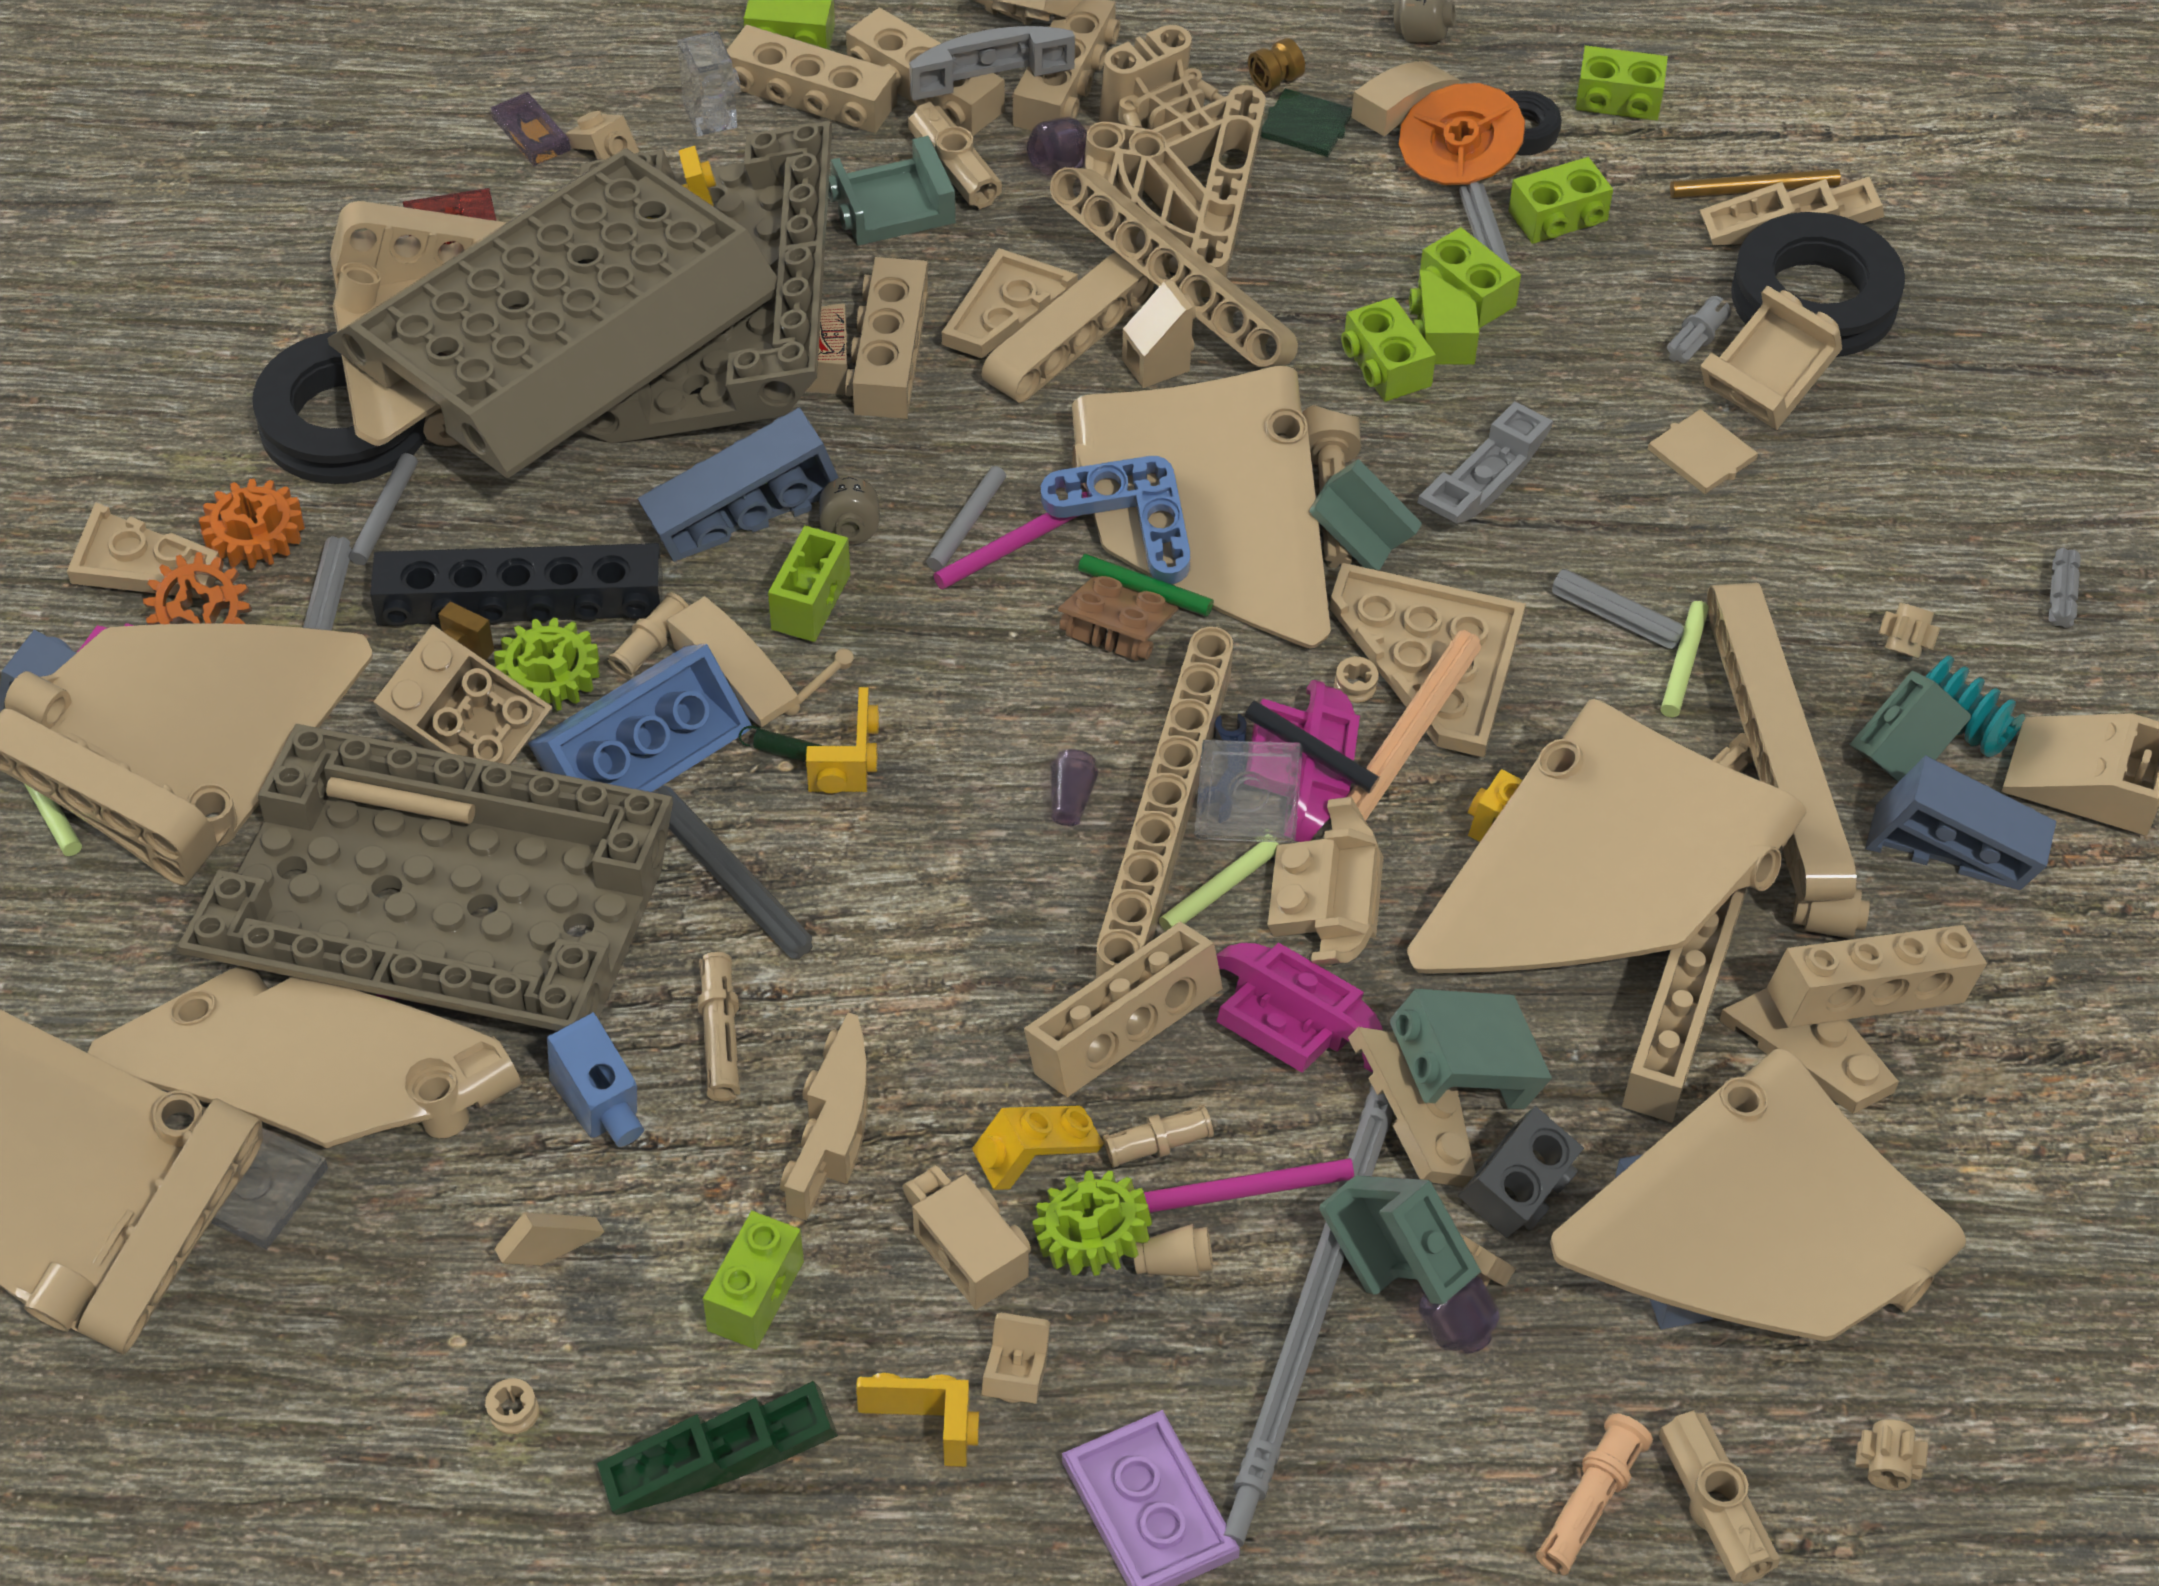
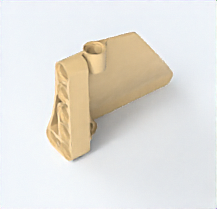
M354 201L347 204L339 214L330 252L336 288L333 310L337 332L500 228L506 222L366 201ZM361 228H366V229H367V230L362 231V232H356V231H355V230H358V229H361ZM404 235H412L407 238H399ZM449 241H455L452 244H444ZM514 306L508 307V309H520ZM440 352V353H438L437 355H438V356H449V355H451V354H446V353ZM342 355L355 434L366 442L376 446L386 444L441 407L404 378L386 388Z
M1273 366L1202 383L1144 391L1090 394L1074 400L1072 403L1075 438L1072 452L1073 468L1145 456H1159L1165 458L1172 465L1190 548V571L1181 582L1172 585L1209 597L1214 600L1212 609L1297 645L1311 649L1317 647L1328 638L1331 627L1319 523L1310 513V508L1316 497L1308 424L1305 416L1302 414L1298 374L1294 368ZM1156 473L1147 474V480L1150 481L1151 486L1159 485L1160 479L1156 477ZM1127 476L1128 491L1134 490L1133 476ZM1104 478L1096 483L1095 490L1102 495H1112L1119 491L1121 486L1114 479ZM1081 483L1087 491V483ZM1137 507L1093 513L1102 548L1110 555L1152 577L1148 568ZM1166 511L1154 512L1148 519L1149 523L1156 528H1167L1175 520ZM1171 542L1162 543L1163 561L1166 562L1167 567L1176 566V560L1172 557Z
M224 623L109 627L102 630L55 673L39 677L32 672L25 671L14 679L6 693L5 709L0 712V770L74 813L127 849L164 878L177 885L185 886L188 885L217 846L227 844L235 838L237 832L260 804L258 794L295 724L319 728L372 661V649L367 638L362 634L301 627ZM211 813H221L216 817H205L206 815Z
M0 1009V1287L25 1304L24 1309L41 1322L64 1332H68L71 1328L125 1355L137 1340L170 1284L214 1217L252 1165L263 1141L262 1121L218 1098L213 1099L209 1106L205 1108L201 1106L198 1098L190 1092L176 1090L167 1093ZM175 1113H187L194 1118L193 1122L183 1130L169 1129L165 1125L166 1120Z

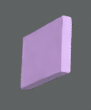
M1163 1410L1062 1453V1464L1127 1586H1177L1239 1558L1240 1548L1231 1537L1224 1535L1226 1523Z

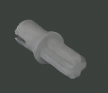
M1711 296L1696 314L1689 315L1684 319L1682 329L1667 345L1671 361L1676 362L1678 360L1683 364L1687 363L1702 346H1707L1713 341L1715 331L1731 315V308L1728 303L1719 312L1715 311V308L1724 300L1723 298Z

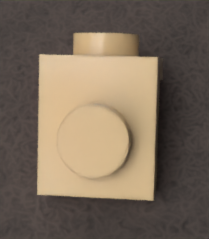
M593 111L580 117L577 120L578 126L565 133L572 149L593 150L597 160L608 159L625 148L634 154L639 153L624 115L601 114L600 111Z
M998 1313L996 1315L992 1348L983 1375L982 1396L1000 1398L1011 1403L1027 1402L1037 1404L1047 1364L1050 1322L1048 1320L1007 1313Z

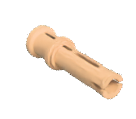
M1613 1413L1609 1415L1604 1424L1606 1432L1595 1451L1586 1453L1582 1461V1471L1584 1474L1581 1477V1481L1564 1506L1548 1537H1546L1536 1553V1558L1540 1564L1556 1574L1560 1572L1561 1575L1569 1573L1579 1551L1597 1524L1608 1501L1615 1492H1620L1627 1488L1631 1480L1629 1471L1640 1452L1649 1450L1653 1442L1652 1435L1637 1420L1623 1414Z

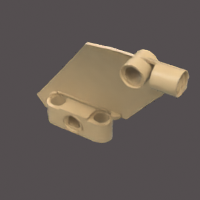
M243 966L232 968L93 1040L88 1050L89 1054L159 1089L169 1092L176 1090L190 1092L198 1100L206 1103H211L213 1099L218 1098L260 1119L264 1123L300 1136L324 1148H330L380 1131L422 1122L425 1132L431 1137L439 1139L449 1138L457 1135L469 1123L470 1114L467 1107L475 1104L480 1109L520 1087L522 1084L513 1062L500 1041L494 1036H487L440 1016L395 1001L341 986L291 977L268 989L255 969Z

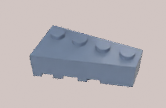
M799 407L787 415L777 418L771 424L746 438L736 441L730 447L705 461L695 464L689 470L664 484L656 486L648 493L640 496L638 500L651 525L675 562L729 542L731 533L744 529L751 530L753 533L769 527L768 519L791 511L794 517L812 511L811 503L819 501L821 492L827 484L839 477L823 442Z

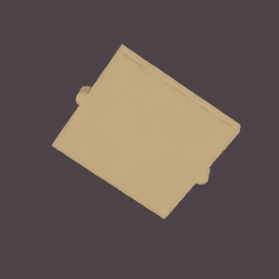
M1702 409L1696 411L1680 423H1671L1668 431L1651 441L1648 445L1650 452L1704 494L1727 479L1734 480L1736 473L1754 462L1758 456L1755 450Z

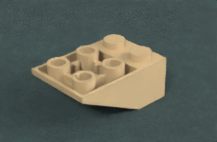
M433 624L373 701L381 718L428 749L508 765L513 763L553 709L548 703Z
M2133 713L2026 717L2020 728L2001 792L2147 836L2159 808V721Z

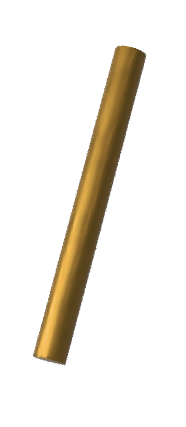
M1839 169L1671 181L1670 194L1672 198L1750 193L1779 182H1783L1786 190H1792L1824 179L1827 180L1829 187L1840 185L1841 175Z

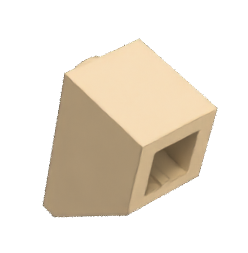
M1172 279L1164 281L1123 328L1122 361L1142 388L1190 371L1191 351L1194 350L1192 324L1193 319L1196 317V309L1191 297L1186 293L1183 294Z

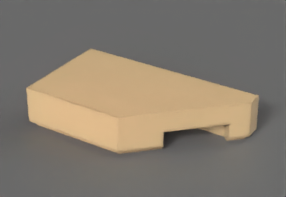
M524 1212L494 1250L502 1263L542 1266L600 1237L604 1230L596 1217Z

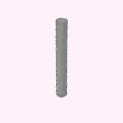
M403 453L400 456L349 554V558L353 563L365 565L418 464V460L412 454Z
M992 466L926 560L930 569L937 572L946 566L1005 480L1006 473L1003 469L997 466Z

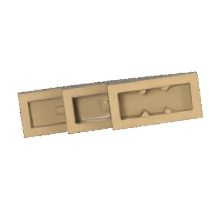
M1870 177L1834 189H1830L1827 180L1824 179L1789 192L1786 191L1783 182H1779L1700 210L1702 220L1713 245L1742 244L1746 237L1764 222L1792 213H1828L1846 217L1861 224L1884 217L1883 205Z

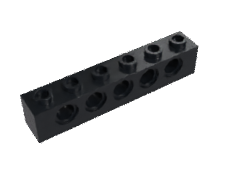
M659 543L379 551L374 552L370 596L377 626L440 624L439 613L449 602L489 619L490 623L532 621L533 619L544 622L552 618H558V620L639 619L648 617L662 602L663 571Z

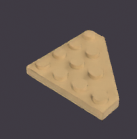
M1342 563L1331 595L1330 610L1368 659L1377 667L1378 672L1406 708L1459 631L1466 630L1480 638L1481 650L1426 730V733L1437 747L1485 757L1522 625L1526 603Z

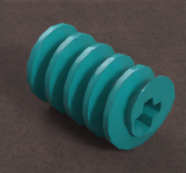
M1948 655L1926 677L1935 681L1970 713V720L1957 735L1965 733V741L1970 746L1980 745V751L1984 756L1993 757L1999 754L2012 741L2021 728L2026 716L2025 714H2020L2016 718L2012 716L2016 706V701L2013 699L2006 701L2000 707L1997 706L1996 703L2001 693L1997 688L1992 689L1983 696L1981 691L1985 680L1982 677L1976 678L1967 685L1965 682L1970 672L1968 667L1963 666L1952 674L1950 670L1954 663V658Z

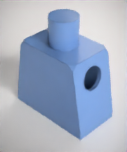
M593 1012L548 1036L549 1080L588 1136L591 1138L597 1137L608 1131L618 1147L626 1146L638 1139L644 1132V1127L635 1115L637 1113V1084L595 1013Z

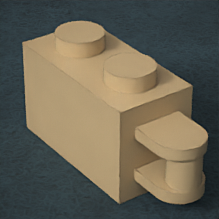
M936 1165L913 1180L903 1184L904 1194L913 1208L914 1235L975 1310L1029 1277V1253L1031 1252L1029 1241L1018 1226H1009L999 1214L1000 1211L996 1200L985 1187L978 1189L967 1174L951 1182Z

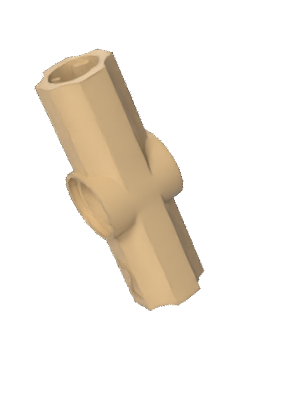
M931 102L917 106L916 111L908 118V129L915 138L929 136L951 184L956 187L969 205H975L979 210L992 205L995 198L1002 193V182L974 149L971 132L956 126L940 106H934Z
M1693 1410L1676 1416L1671 1422L1662 1426L1659 1438L1690 1497L1689 1511L1691 1517L1698 1526L1708 1532L1733 1583L1743 1582V1584L1756 1581L1777 1568L1780 1557L1747 1496L1749 1487L1747 1477L1738 1466L1729 1461L1705 1413H1695ZM1708 1492L1722 1493L1729 1501H1717Z

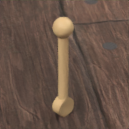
M845 648L837 650L834 662L797 694L800 703L784 714L788 716L797 714L800 710V704L839 669L850 668L854 659L853 653Z

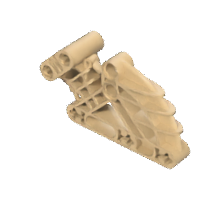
M1166 25L1146 34V42L1139 36L1135 38L1134 47L1128 41L1112 48L1106 53L1099 122L1090 126L1087 131L1084 168L1091 169L1100 174L1227 278L1261 136L1266 99L1261 90L1250 85L1237 86L1225 97L1219 94L1217 88L1202 80L1200 70L1189 68L1192 36L1189 31L1178 25ZM1204 99L1212 103L1204 106ZM1239 149L1245 152L1247 159L1244 166L1239 169H1228L1221 165L1222 156L1227 150ZM1213 156L1205 188L1187 167ZM1143 190L1162 210L1161 217L1141 200ZM1110 204L1105 209V220L1108 224L1113 218V209ZM1142 230L1138 233L1136 239L1140 251L1144 247L1146 240ZM1173 256L1169 261L1168 269L1176 274L1178 262ZM1205 283L1201 288V297H1210V287Z

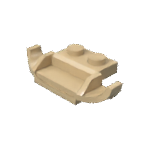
M1352 797L1328 800L1327 808L1330 813L1332 830L1325 831L1324 839L1281 844L1276 847L1268 927L1274 937L1317 932L1321 939L1320 951L1312 953L1311 961L1322 968L1331 967L1332 964L1352 961L1365 949L1369 939L1376 937L1384 856L1372 829L1368 826Z

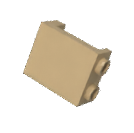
M1766 286L1761 293L1763 301L1761 307L1720 357L1711 352L1700 367L1706 387L1775 430H1778L1840 353L1842 342L1839 326L1830 316L1822 312L1814 314L1804 308L1800 300L1790 292L1782 290L1779 293L1773 288Z

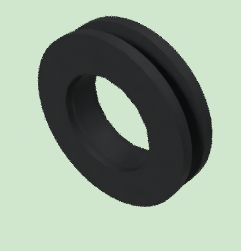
M1819 212L1792 213L1764 222L1755 228L1742 243L1737 258L1731 293L1736 312L1745 324L1749 322L1763 303L1761 293L1766 286L1773 288L1779 293L1782 290L1788 291L1776 278L1779 272L1799 265H1817L1833 269L1849 278L1860 292L1855 298L1840 303H1817L1796 296L1804 308L1814 314L1818 312L1825 313L1838 324L1842 350L1836 357L1866 350L1882 340L1891 330L1905 286V271L1895 249L1881 235L1869 227L1834 214Z
M329 332L309 337L286 348L274 357L259 375L253 391V409L261 442L269 457L279 467L299 478L326 484H347L369 480L392 471L403 453L414 455L426 440L424 434L425 417L386 444L376 446L359 438L355 434L354 425L347 428H323L309 424L298 416L306 402L320 392L338 386H347L342 355L329 345L327 339L336 332Z

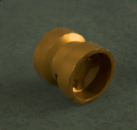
M1285 38L1274 43L1270 50L1262 48L1250 53L1248 69L1255 85L1261 91L1267 92L1279 87L1282 80L1292 81L1302 77L1305 73V61L1297 43L1290 38Z

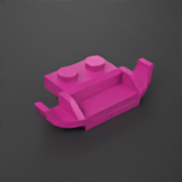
M1312 680L1307 686L1306 694L1310 695V703L1306 711L1262 698L1260 704L1354 761L1360 716L1354 713L1352 703L1341 690L1326 686L1324 682ZM1254 723L1244 785L1289 798V807L1294 809L1285 831V838L1297 842L1311 841L1318 830L1330 819V813L1327 808L1328 800L1347 797L1350 792L1351 782Z
M1279 942L1273 948L1256 943H1238L1230 945L1216 954L1219 969H1225L1239 976L1235 989L1236 993L1220 1007L1216 1022L1302 1073L1327 1048L1330 1047L1338 1052L1347 1042H1350L1348 1037L1358 1027L1383 1031L1376 1014L1362 1000L1363 991ZM1362 1052L1364 1068L1373 1073L1370 1064Z

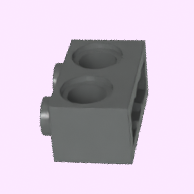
M1534 1106L1513 1125L1458 1197L1506 1238L1521 1226L1530 1231L1549 1210L1550 1206L1544 1200L1551 1190L1557 1194L1560 1193L1577 1174L1578 1169L1572 1163L1584 1147L1537 1106ZM1533 1150L1542 1155L1546 1165L1535 1157ZM1504 1186L1510 1188L1515 1193L1517 1201L1512 1200L1507 1195Z

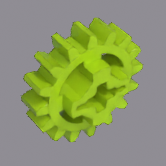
M552 618L548 626H542L538 619H533L532 629L526 631L519 625L514 627L516 638L502 637V650L494 652L495 668L546 703H552L557 711L562 710V700L567 698L575 704L579 703L578 691L592 692V679L599 678L600 676L597 644L591 643V636L588 631L578 634L576 623L573 621L562 628L559 627L558 618Z
M1091 1170L1086 1171L1084 1181L1078 1183L1068 1176L1065 1178L1066 1188L1060 1191L1055 1188L1047 1190L1050 1203L1043 1202L1036 1205L1039 1218L1033 1220V1227L1042 1256H1050L1053 1267L1056 1269L1068 1263L1071 1274L1075 1276L1082 1271L1084 1266L1090 1267L1094 1276L1100 1274L1103 1264L1109 1263L1112 1268L1118 1270L1121 1268L1119 1259L1121 1256L1126 1255L1136 1258L1139 1255L1136 1243H1147L1150 1239L1147 1227L1152 1225V1218L1143 1189H1134L1132 1179L1128 1176L1116 1183L1113 1171L1108 1170L1102 1179H1095Z

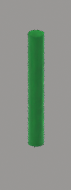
M1084 554L1079 562L1078 570L1091 576H1106L1117 579L1122 583V587L1139 593L1143 591L1157 593L1163 596L1165 602L1206 617L1209 616L1212 610L1214 600L1209 597L1088 554Z

